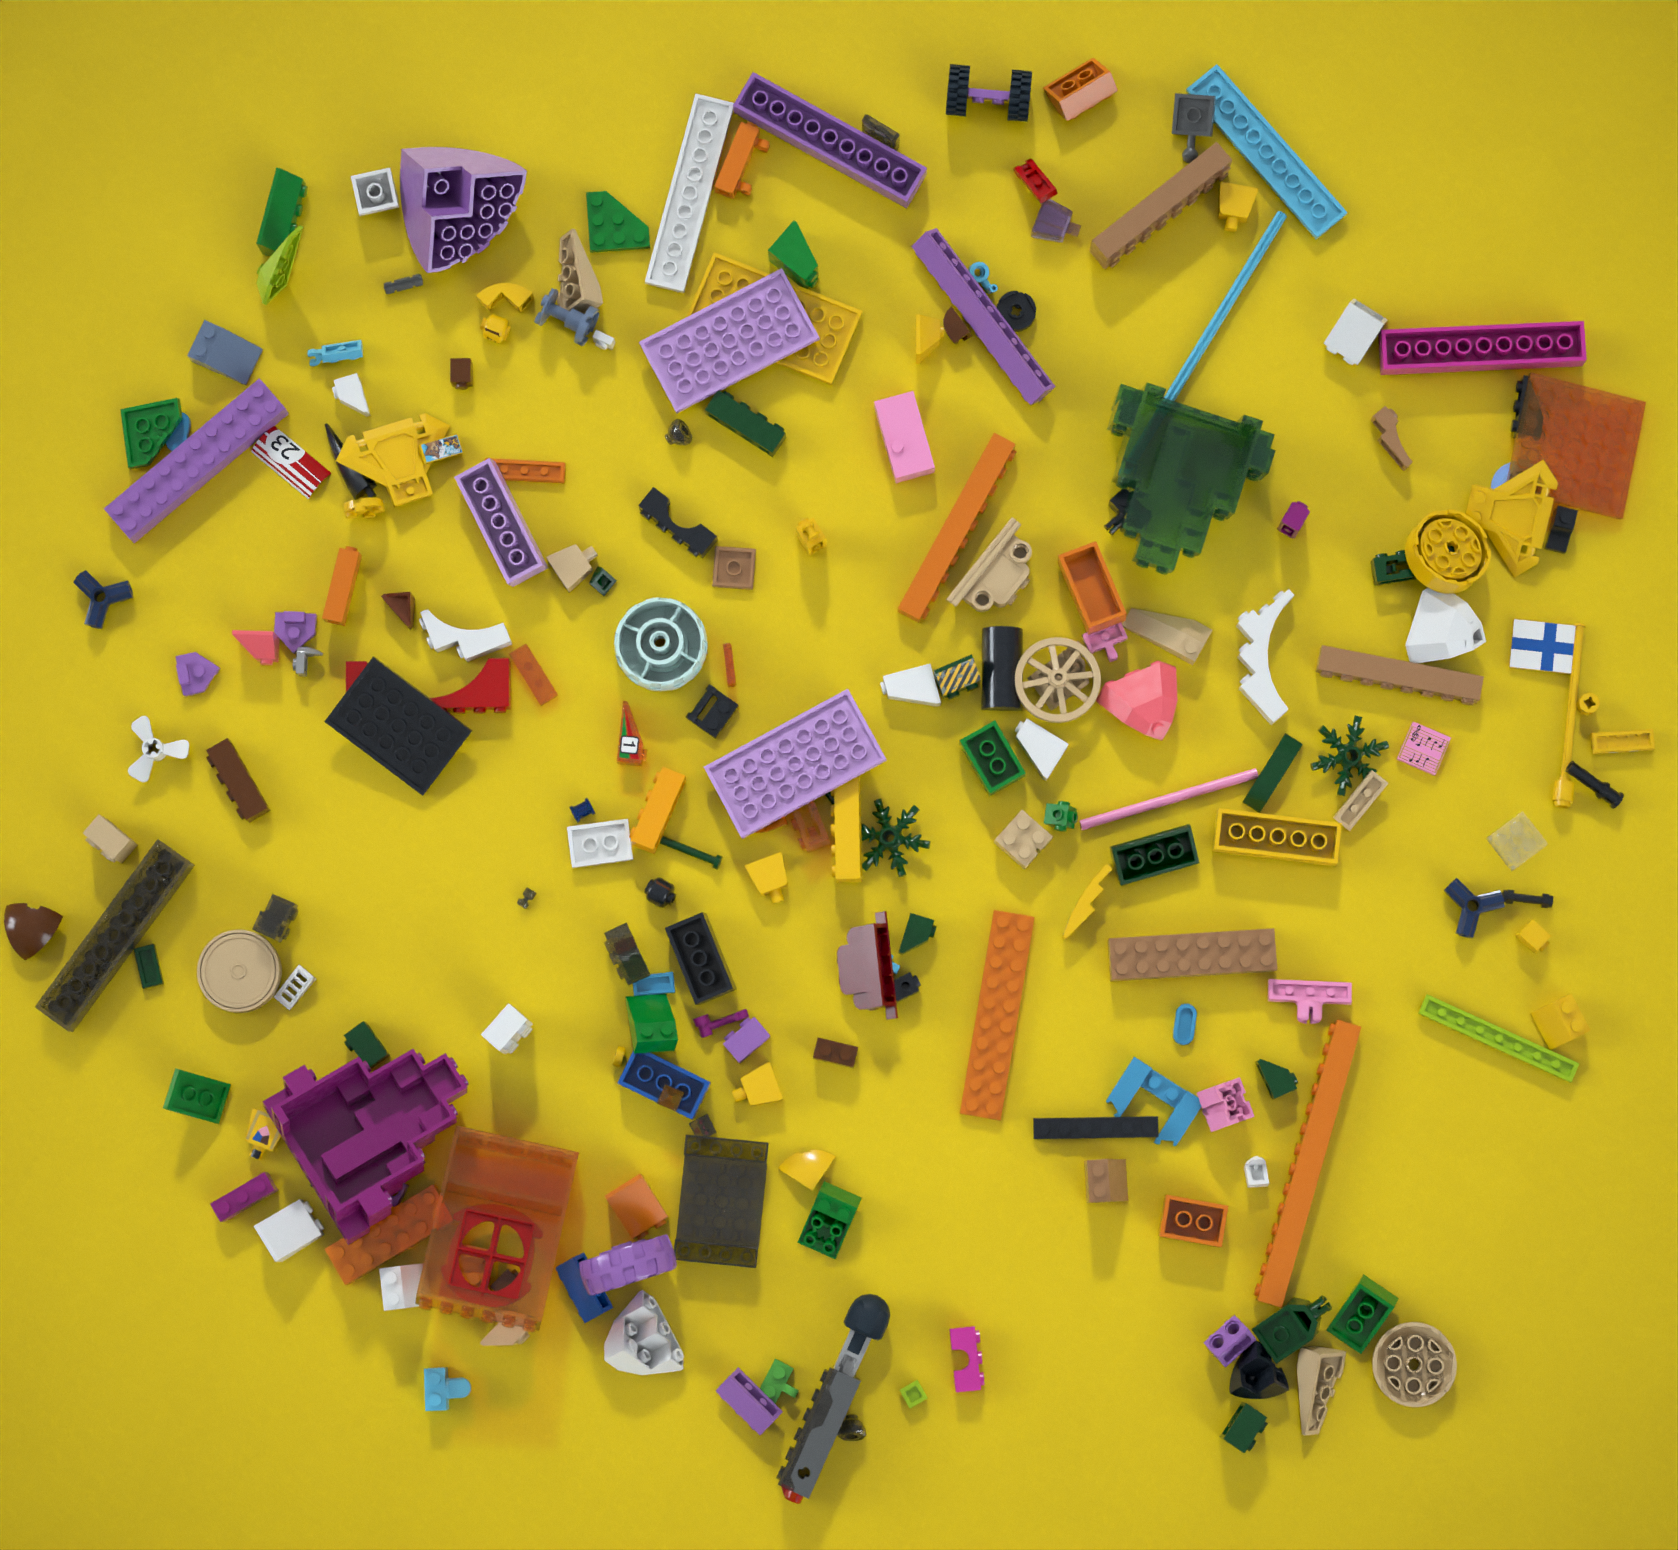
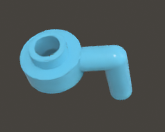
M976 262L969 267L968 271L977 283H981L986 293L990 294L998 290L997 285H991L987 279L989 268L985 263ZM975 269L980 270V276L975 275Z

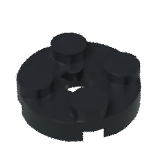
M1010 291L1000 298L996 308L1014 332L1023 331L1032 325L1035 320L1036 305L1031 296L1018 291ZM1012 307L1022 310L1019 312V316L1011 314L1013 311Z

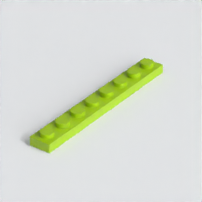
M1428 994L1425 996L1418 1014L1569 1083L1572 1082L1580 1064Z

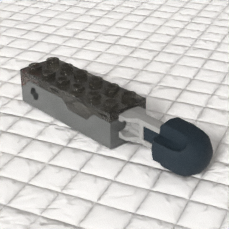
M861 1295L850 1306L844 1319V1325L850 1328L849 1334L834 1367L830 1366L829 1370L824 1369L820 1381L823 1382L821 1389L816 1388L811 1399L814 1402L812 1409L807 1408L802 1419L806 1421L803 1428L799 1427L795 1434L794 1440L797 1443L795 1447L790 1446L785 1457L788 1463L786 1467L781 1466L776 1479L780 1480L778 1485L782 1488L784 1498L793 1503L800 1504L803 1497L809 1499L861 1382L860 1379L855 1378V1375L871 1339H882L889 1324V1307L885 1300L878 1295ZM807 1467L810 1470V1475L806 1474L802 1477L798 1470Z

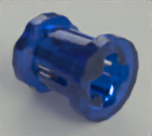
M585 798L584 802L576 806L569 807L577 823L580 822V819L590 814H596L588 798Z

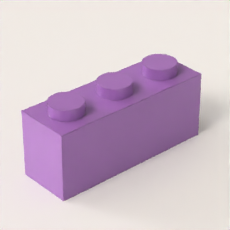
M739 1367L716 1390L720 1397L759 1435L783 1412Z

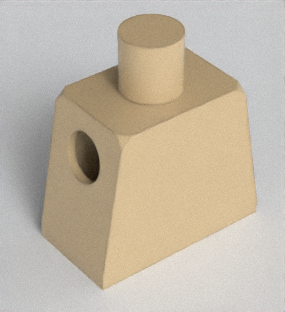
M575 544L546 558L567 591L571 592L593 571L589 561L596 558L598 554L592 546L581 552Z

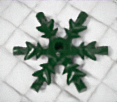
M1356 715L1354 716L1353 726L1347 725L1350 735L1346 734L1349 739L1347 744L1341 743V736L1337 738L1334 728L1332 732L1324 725L1318 729L1326 737L1322 742L1332 744L1330 748H1337L1338 754L1334 757L1328 753L1329 758L1319 755L1318 757L1321 761L1310 763L1312 771L1323 768V773H1326L1331 766L1334 770L1336 764L1342 765L1343 770L1337 773L1341 776L1335 781V784H1340L1337 791L1339 796H1345L1346 786L1352 788L1349 778H1353V775L1350 773L1352 768L1358 769V776L1362 773L1363 780L1371 770L1375 773L1377 772L1374 768H1368L1369 763H1362L1361 759L1364 755L1368 758H1371L1370 754L1381 756L1378 751L1389 749L1387 741L1376 744V739L1372 740L1368 746L1366 742L1363 748L1357 747L1356 742L1362 739L1358 736L1364 732L1365 728H1360L1362 717ZM1347 752L1351 755L1350 760L1347 758Z
M876 799L874 804L877 812L873 811L872 814L879 819L876 823L881 824L882 829L876 832L873 826L871 830L865 824L861 826L862 841L869 838V842L876 839L879 844L878 847H871L872 852L863 855L867 859L862 863V868L867 871L872 863L877 867L879 856L883 859V851L889 850L891 855L888 860L892 859L891 869L893 870L896 867L899 877L906 876L903 864L907 865L908 862L901 857L904 853L898 851V847L904 844L907 849L910 846L914 851L919 852L918 847L929 849L931 841L919 840L922 837L921 834L911 837L912 833L906 837L902 835V829H909L907 825L917 821L913 816L920 809L915 805L907 813L903 809L901 820L897 817V825L892 826L889 824L892 816L888 817L890 807L887 806L884 809L882 799ZM893 835V841L888 842V837Z

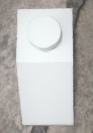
M358 374L335 379V386L332 387L335 399L339 398L342 404L366 417L371 416Z

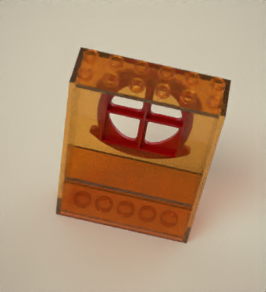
M456 1126L415 1304L424 1310L435 1308L440 1309L439 1312L451 1315L454 1312L466 1319L477 1317L481 1318V1321L492 1324L496 1321L508 1328L519 1326L523 1327L522 1330L527 1332L539 1331L579 1152ZM486 1221L494 1223V1230L488 1250L484 1251L465 1247L462 1244L467 1233L478 1224ZM508 1225L512 1227L519 1235L524 1249L522 1258L502 1255L497 1252L502 1226ZM461 1254L485 1259L486 1265L480 1287L471 1286L463 1277L458 1259ZM495 1262L520 1267L518 1276L507 1287L498 1291L489 1290V1280Z

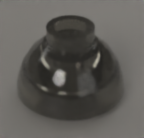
M675 419L670 424L668 433L665 435L667 442L670 445L676 444L679 446L690 444L692 442L690 429L684 421Z
M851 1414L846 1416V1420L843 1421L837 1436L845 1441H859L866 1437V1429L863 1423L858 1420V1416Z

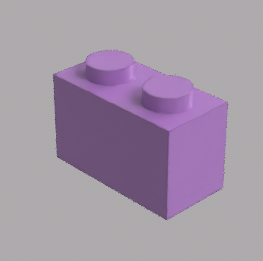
M755 1017L752 1019L746 1018L740 1024L741 1029L736 1033L731 1031L724 1037L725 1042L723 1045L739 1064L771 1037Z

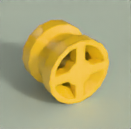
M1586 693L1578 699L1576 707L1581 714L1590 715L1599 708L1600 701L1595 694Z

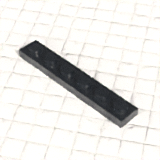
M1158 1116L1033 1118L1034 1139L1159 1137Z

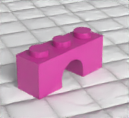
M975 1326L950 1328L951 1350L961 1349L969 1356V1363L964 1369L954 1370L955 1391L981 1390V1385H985L984 1373H979V1364H982L981 1351L977 1352L976 1344L980 1343L979 1330H975Z

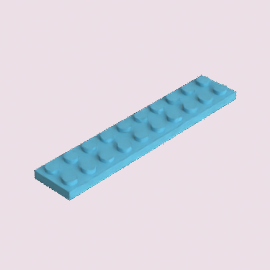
M1217 64L1186 89L1188 94L1216 96L1214 124L1316 240L1347 215L1348 212Z

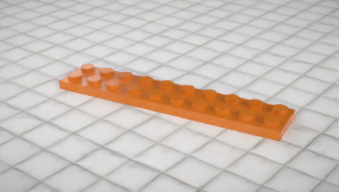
M997 910L993 912L960 1114L1001 1121L1035 917Z

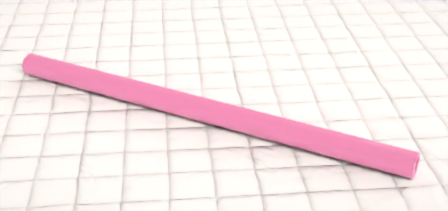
M1254 768L1079 821L1082 830L1257 779L1258 772Z

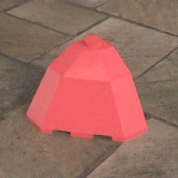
M1156 661L1151 663L1150 667L1134 670L1125 674L1124 678L1117 681L1111 680L1104 684L1096 699L1097 703L1123 723L1144 735L1159 740L1164 739L1172 724L1177 704V675L1175 666Z

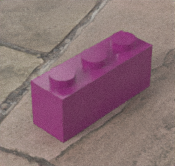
M263 1172L210 1203L219 1221L226 1222L279 1190L270 1174Z

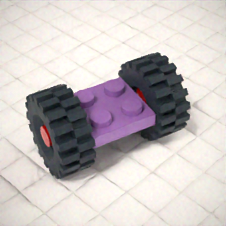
M950 64L946 115L966 116L968 96L969 99H972L973 103H984V100H992L994 105H1004V102H1008L1009 99L1007 120L1028 121L1032 71L1012 69L1010 91L969 88L970 66Z

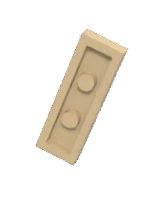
M1371 770L1333 818L1350 831L1388 785V782Z

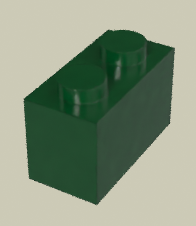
M365 1021L343 1035L346 1038L344 1043L351 1052L354 1050L362 1062L366 1061L371 1069L390 1056Z

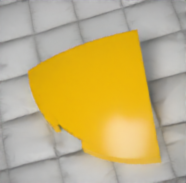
M821 1150L798 1152L787 1158L778 1169L813 1191L836 1156Z

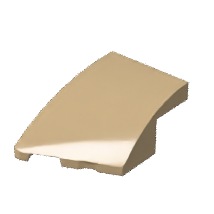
M1067 648L1057 655L1059 668L1064 666L1075 650ZM1081 654L1069 668L1067 674L1086 672L1085 662L1081 658ZM1051 661L1044 665L1053 670ZM1037 670L1027 679L1030 681L1048 677V675ZM1059 675L1054 677L1057 681L1062 680ZM1089 679L1068 680V682L1078 690H1081L1089 684ZM1049 684L1034 687L1040 697L1044 694ZM1065 687L1063 688L1065 700L1074 695ZM1053 690L1045 702L1051 711L1059 706L1057 690Z

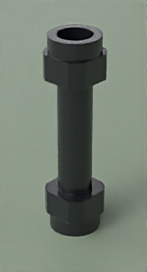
M1509 889L1502 892L1506 904H1513V901L1540 904L1541 908H1552L1553 896L1549 894H1542V896L1514 893V890Z

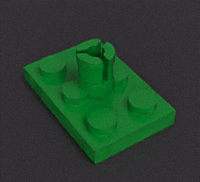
M175 1068L163 1109L219 1124L231 1084Z

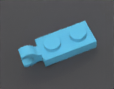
M362 340L323 345L322 349H310L307 353L308 357H316L315 359H310V366H317L321 360L323 363H335L339 360H355L363 357Z

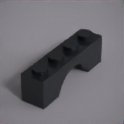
M654 487L638 505L639 510H641L640 514L645 519L655 521L657 523L655 526L663 533L668 531L672 534L671 538L679 545L682 543L688 547L687 551L696 558L699 555L703 559L718 540L717 536L702 524L693 528H683L676 525L669 517V498Z

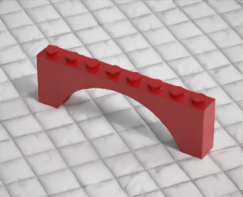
M488 658L481 672L468 685L451 694L430 699L446 711H453L454 714H465V710H473V713L477 714L486 713V710H494V713H506V710H511V661L509 658ZM346 661V692L366 667L367 661Z

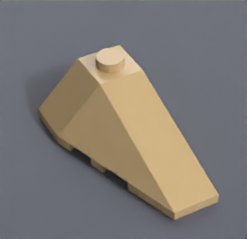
M571 229L560 238L559 262L562 263V271L558 275V281L561 282V290L558 293L557 304L568 311H571L573 308L585 314L590 306L595 308L601 306L603 299L599 282L575 229Z
M1131 608L1126 621L1122 624L1127 630L1192 666L1212 632V629L1195 620Z
M1303 1346L1300 1348L1297 1376L1303 1435L1319 1434L1328 1411L1326 1404L1329 1397H1333L1335 1393L1333 1386L1336 1379L1341 1378L1346 1351L1320 1346Z

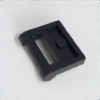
M709 684L705 689V694L692 712H689L685 718L716 739L739 705ZM712 696L718 698L705 718L702 721L699 720L697 717Z

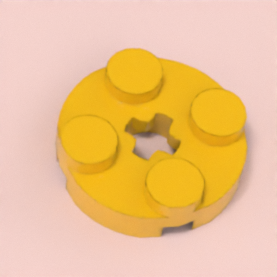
M376 497L360 498V501L355 504L354 500L343 504L345 517L348 519L356 518L358 515H363L364 518L376 517V513L385 511L384 500Z

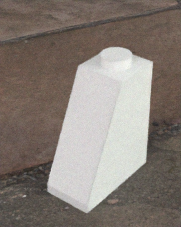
M931 664L883 676V682H880L882 693L887 694L888 699L936 707L941 706Z
M1026 719L1024 723L1020 721L1015 729L1017 733L1015 739L1042 779L1047 781L1069 744L1029 719Z

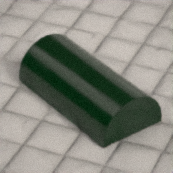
M1190 824L1110 846L1113 866L1121 886L1200 863Z

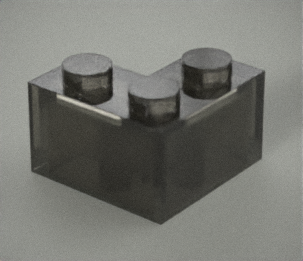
M272 894L265 911H260L252 930L281 943L289 935L290 928L288 927L291 920L294 921L298 915V905Z
M627 922L604 933L607 939L604 944L608 953H610L609 956L613 965L618 964L619 966L616 970L621 980L625 978L627 984L631 985L650 976V972Z

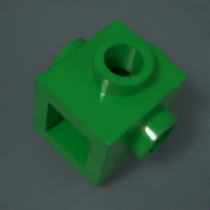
M1058 801V804L1046 803L1044 824L1054 827L1056 831L1066 832L1067 828L1074 829L1078 819L1076 808L1070 806V803L1065 801Z

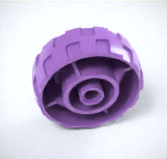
M667 1234L649 1240L642 1239L633 1243L629 1241L611 1247V1250L599 1253L597 1257L579 1262L582 1282L590 1296L671 1271L677 1266L674 1249Z

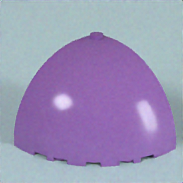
M448 147L401 149L400 194L403 218L410 244L423 269L427 273L449 269L451 265L458 262L464 263L468 261L467 258L476 252L479 254L490 245L489 241L496 234L499 235L504 230L512 211L515 212L518 197L523 193L527 170L502 157L474 150Z

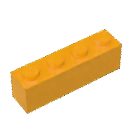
M662 767L661 772L656 773L653 783H655L654 788L648 791L645 799L647 804L644 809L641 808L639 811L637 827H633L629 835L632 846L655 854L686 784L685 775Z

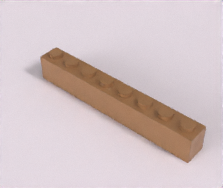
M1324 645L1320 648L1316 672L1325 678L1337 676L1340 677V680L1346 682L1358 680L1361 681L1360 684L1367 686L1379 684L1381 688L1392 690L1394 687L1408 694H1412L1415 691L1420 692L1421 696L1424 697L1440 696L1441 700L1444 701L1461 700V703L1465 705H1473L1480 700L1484 676Z

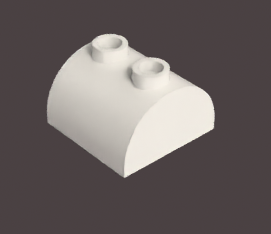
M390 168L351 176L359 216L399 208L397 190Z

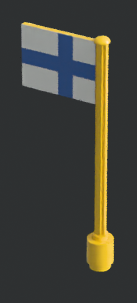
M1514 619L1509 668L1571 674L1561 777H1559V780L1554 781L1552 798L1555 807L1570 808L1571 803H1573L1575 783L1571 782L1570 774L1565 772L1571 762L1583 631L1586 626L1580 622L1574 625Z

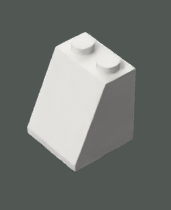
M1353 299L1349 302L1325 340L1326 349L1333 354L1338 352L1344 356L1343 360L1347 363L1358 365L1386 324L1387 319L1356 299Z
M299 1199L254 1226L275 1262H283L324 1235L322 1231L324 1226L318 1218L315 1220L311 1214L313 1208L308 1201L304 1202Z
M427 1263L379 1269L384 1311L432 1305Z

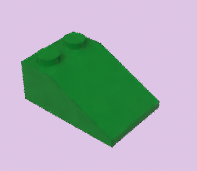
M667 995L626 996L625 1000L634 1054L675 1051L678 1035Z
M1363 1274L1326 1331L1362 1354L1394 1309L1399 1298Z

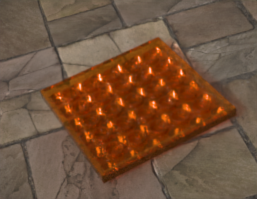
M1532 372L1529 373L1507 481L1544 459L1558 482L1557 490L1550 489L1549 496L1554 497L1553 503L1622 519L1646 402ZM1537 486L1536 493L1541 494L1542 487Z

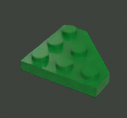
M607 191L586 192L590 253L650 248L649 227Z
M179 398L120 409L128 468L135 469L151 465L183 419Z

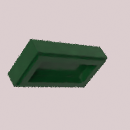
M155 944L135 948L134 953L142 988L146 989L164 984Z

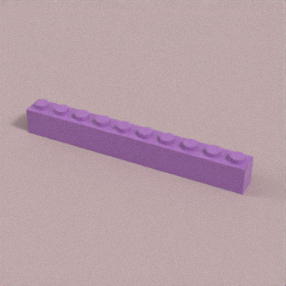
M938 229L926 231L911 246L917 257L923 261L929 273L938 281L940 288L946 292L952 304L958 308L964 320L970 324L976 336L982 340L988 352L994 356L1000 368L1006 372L1012 384L1021 392L1024 400L1030 405L1041 401L1055 388V385Z

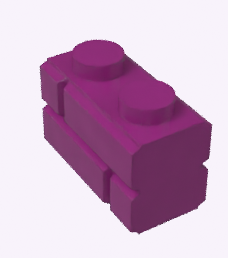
M1297 501V503L1292 502L1277 528L1278 531L1290 538H1295L1310 513L1307 509L1308 506L1300 501Z

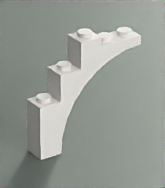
M1289 589L1285 593L1280 591L1273 598L1275 602L1270 606L1268 604L1264 605L1258 611L1260 615L1254 610L1250 613L1245 611L1238 617L1239 622L1236 625L1251 642V644L1247 642L1239 649L1240 654L1237 658L1252 673V676L1248 674L1240 681L1242 685L1239 687V690L1270 725L1276 722L1288 710V707L1279 697L1271 679L1268 667V644L1276 618L1294 597V594Z

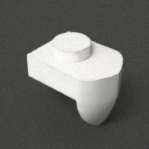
M1259 1156L1250 1158L1244 1166L1247 1188L1268 1186L1269 1178L1266 1161Z

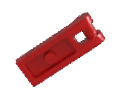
M1031 158L1026 160L1022 166L1018 165L1013 168L1016 176L1022 180L1040 204L1058 194L1055 186Z

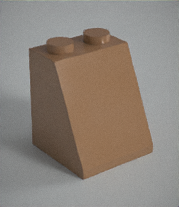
M1126 1159L1084 1161L1087 1203L1128 1201Z

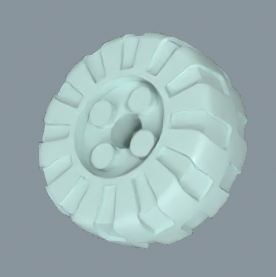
M650 598L631 607L619 622L614 638L615 656L624 674L635 684L648 690L660 692L678 689L690 680H693L703 666L708 649L706 630L698 615L684 603L671 598ZM658 639L666 640L665 645L662 647L655 646V642Z

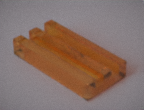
M730 643L723 644L727 682L728 687L736 686L732 646Z

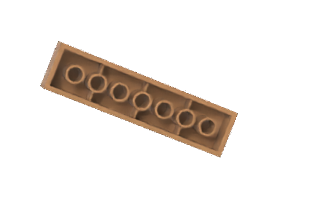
M1216 142L1095 237L1091 242L1090 253L1104 269L1109 266L1111 268L1119 263L1121 256L1132 253L1136 249L1135 245L1140 241L1142 243L1146 242L1154 230L1159 231L1167 224L1166 221L1171 217L1174 219L1182 213L1181 209L1183 207L1193 205L1198 200L1197 196L1202 192L1203 194L1208 193L1216 181H1223L1229 175L1228 172L1231 169L1232 159Z
M1274 928L1108 939L1110 982L1275 972L1277 970Z

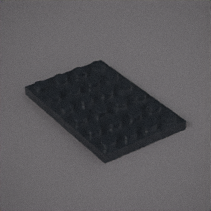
M374 656L324 721L422 796L473 731Z

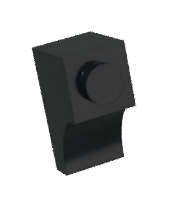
M1562 506L1555 508L1545 545L1546 550L1562 554L1566 553L1570 536L1574 530L1578 510Z

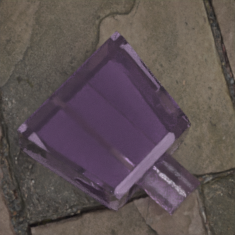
M1048 199L1041 205L1031 237L1061 243L1064 241L1066 233L1078 237L1081 225L1071 222L1073 212L1070 209Z

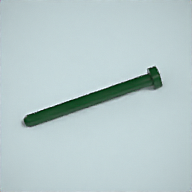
M662 836L660 841L662 845L713 864V868L717 870L723 858L721 855L715 857Z

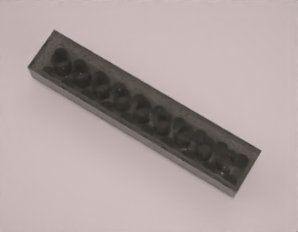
M157 839L38 1001L35 1008L67 1031L74 1032L195 865Z

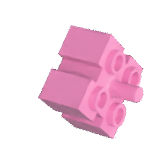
M1240 1077L1197 1092L1203 1108L1202 1112L1207 1119L1211 1132L1254 1117L1249 1101L1245 1102L1243 1094L1246 1092Z

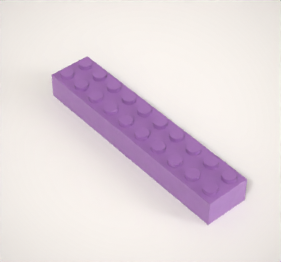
M752 72L733 104V111L738 116L756 124L765 131L905 208H908L927 175V168L754 72Z
M259 378L107 505L104 510L133 543H136L254 444L267 430L289 414L288 411Z

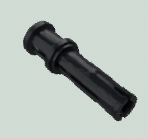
M1571 761L1566 767L1565 772L1593 790L1596 797L1608 802L1612 809L1621 803L1624 794L1622 792L1618 793L1610 787L1608 782L1600 781L1574 761Z

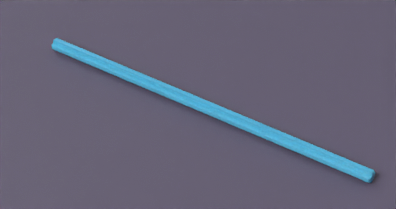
M1278 211L1115 476V480L1123 484L1127 480L1284 223L1287 216L1283 212Z

